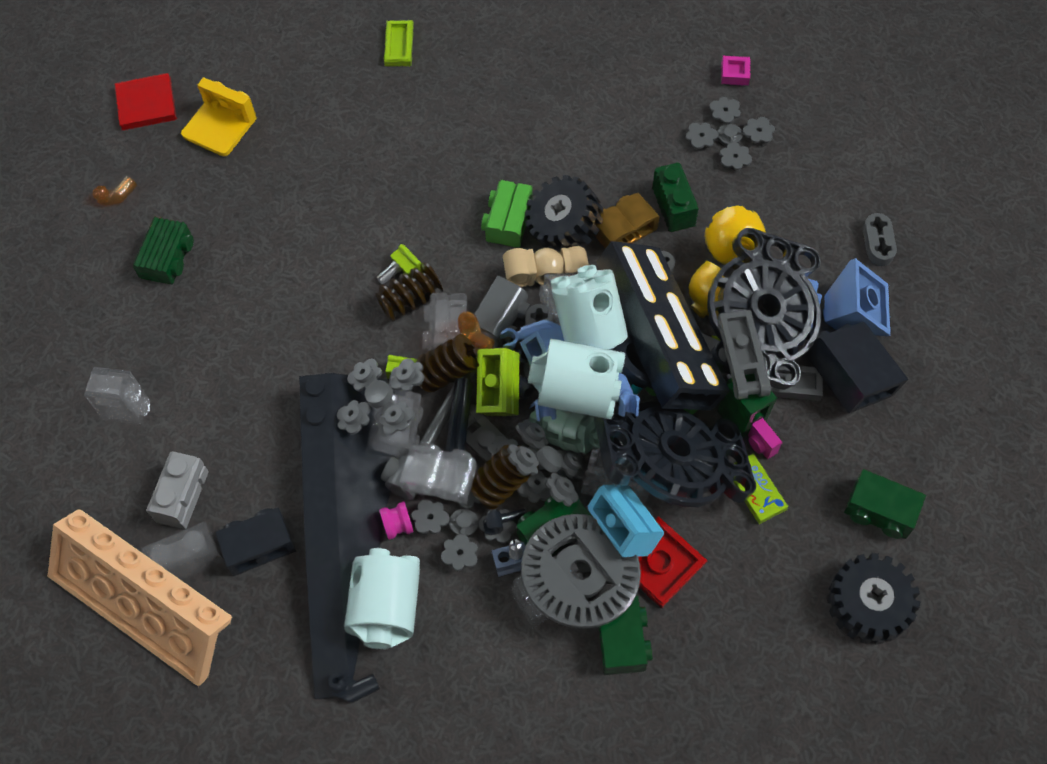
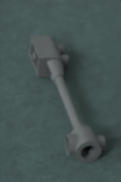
M497 275L469 324L468 336L475 339L473 344L478 349L499 348L503 341L506 343L512 342L513 339L511 337L500 339V334L506 328H512L517 332L518 328L513 326L517 318L525 319L526 311L531 304L526 302L528 294L523 288ZM477 369L462 378L471 380ZM454 385L412 456H401L400 459L392 456L386 464L381 480L385 481L387 489L395 495L406 500H413L416 494L423 497L426 493L431 479L426 477L429 471L424 464V460L450 417Z

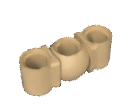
M580 246L561 248L559 253L551 248H543L533 253V249L515 248L508 250L503 255L506 280L520 287L533 286L534 281L543 286H550L552 279L578 274L577 270L580 267L589 265L586 250Z

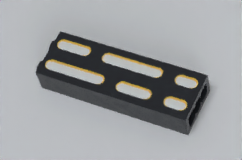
M611 241L596 263L600 270L610 269L613 271L627 332L661 407L667 409L713 410L730 390L660 248Z

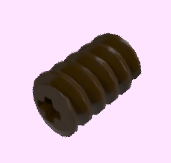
M424 262L420 265V271L412 268L410 270V277L403 273L399 276L400 283L392 279L389 281V288L382 284L379 286V294H375L385 315L391 322H394L395 311L401 316H405L404 306L407 305L414 311L416 310L415 300H418L424 306L426 304V294L435 300L437 298L435 289L438 288L443 292V288L433 268Z
M458 334L453 339L444 342V344L438 345L435 349L429 350L426 354L420 355L417 362L423 365L421 372L424 374V381L419 386L427 392H435L439 388L445 387L448 383L454 382L457 378H462L466 374L473 372L479 367L477 363L478 348L467 336Z
M508 444L502 446L499 452L495 453L491 460H488L484 467L479 468L476 474L472 475L469 479V488L472 494L484 507L489 509H497L499 505L504 503L506 498H509L514 491L518 490L523 483L528 481L529 477L533 476L531 474L527 476L522 475L517 470L516 465L509 461Z

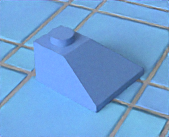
M856 258L850 260L824 296L825 309L823 310V317L825 322L835 330L846 324H851L852 326L865 322L874 335L890 336L888 283Z

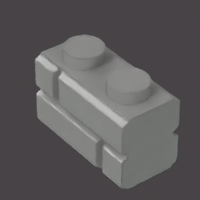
M173 451L169 453L146 509L147 513L152 516L156 523L186 530L202 490L200 484H204L209 472L202 460L195 456Z

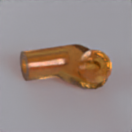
M126 176L115 189L107 190L105 186H98L93 190L92 194L100 205L119 204L124 202L137 187V184L133 179Z
M470 311L462 312L458 316L460 334L467 336L478 349H492L495 341L482 334L476 315Z

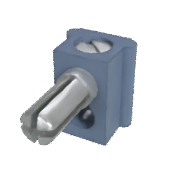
M515 539V544L512 540L509 546L492 550L491 553L498 577L521 571L522 557L525 550L524 542ZM502 557L510 558L507 562L499 561Z

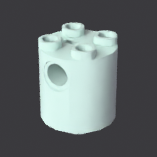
M595 265L580 267L577 270L578 274L552 279V295L565 342L613 350L614 347L625 341L628 337V332L612 270H597Z
M550 339L547 352L539 357L533 356L528 383L533 384L539 391L537 405L612 420L615 401H618L622 381L618 380V377L623 369L625 353Z
M372 548L369 550V555L355 557L352 564L344 629L347 633L359 637L363 641L364 646L373 649H389L413 636L420 574V559L418 557L390 556V551L383 548Z

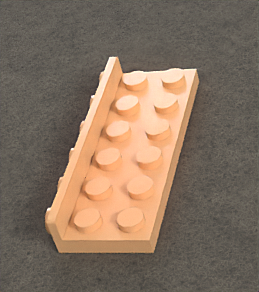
M76 510L53 524L48 577L199 687L209 675L218 633L231 623L232 616L82 510Z

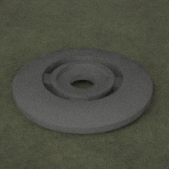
M564 515L545 523L531 536L522 557L521 577L527 596L543 615L567 627L589 629L614 621L632 604L640 584L641 572L638 556L621 557L592 515ZM577 542V545L566 547L558 554L557 558H553L552 554L556 549L567 543ZM581 561L589 565L591 574L588 578L580 580L571 574L570 567L575 562ZM605 583L612 584L610 589L597 599L590 602L586 600V598L598 594Z

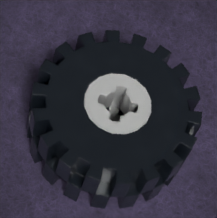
M563 175L562 180L556 176L552 178L553 183L548 184L547 181L542 183L543 189L540 192L537 189L533 192L535 199L534 201L528 200L527 206L530 210L525 211V217L528 219L525 223L530 229V233L545 248L554 249L558 253L561 248L581 247L580 244L582 242L588 245L592 241L589 236L592 233L597 235L599 232L596 224H602L603 218L600 215L603 213V207L600 205L599 198L584 181L582 182L576 176L572 179L569 175Z
M871 553L868 558L861 554L854 561L848 560L837 572L828 589L830 593L827 596V603L832 605L829 610L831 617L836 616L838 618L836 625L840 630L843 627L849 630L847 636L852 639L855 636L861 637V643L868 644L872 640L877 645L883 644L886 640L890 642L896 639L914 622L917 617L915 612L920 608L921 601L916 600L920 594L919 587L912 588L911 586L915 578L912 574L905 576L902 571L906 567L901 563L897 567L891 564L893 558L887 555L882 561L879 560L878 553ZM871 591H873V593H876L877 595H880V597H876L872 594Z

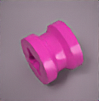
M405 501L398 503L396 508L388 509L385 507L379 509L388 540L394 539L397 534L402 532L406 534L414 532Z

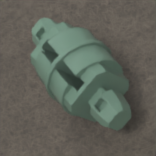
M556 409L557 418L555 420H552L551 416H545L540 421H537L536 410L529 416L531 423H537L543 428L548 442L561 447L562 450L587 454L594 447L600 449L594 416ZM611 436L610 440L614 442V437Z

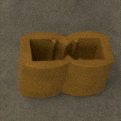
M639 193L630 196L626 195L617 202L616 206L603 209V213L600 214L603 222L602 224H596L599 232L594 236L605 249L611 241L633 244L658 228L660 216Z

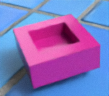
M723 56L721 84L749 85L750 57Z
M761 418L752 424L748 436L753 450L758 454L763 453L767 459L777 454L782 441L766 421Z

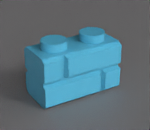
M602 485L587 506L589 512L597 520V523L621 557H633L634 555L648 556L664 535L662 528L629 485Z

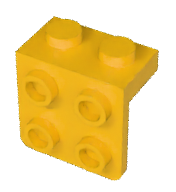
M203 77L197 86L204 104L184 127L181 134L185 140L218 155L228 156L257 117L251 99L247 94L242 91L232 90L221 82H214Z

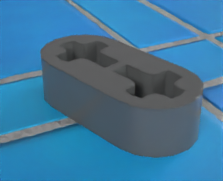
M874 213L867 217L863 226L867 256L873 264L886 266L893 261L897 253L891 220L886 215ZM874 223L878 224L879 228H882L880 235H878L877 228L873 226ZM879 244L882 245L883 252H887L886 256H882L881 252L877 251Z

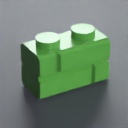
M501 180L497 190H491L488 203L491 210L489 214H484L481 230L485 231L487 242L520 248L526 228L525 221H528L525 217V211L530 210L527 203L529 199L533 200V187L531 185L515 184L514 182Z

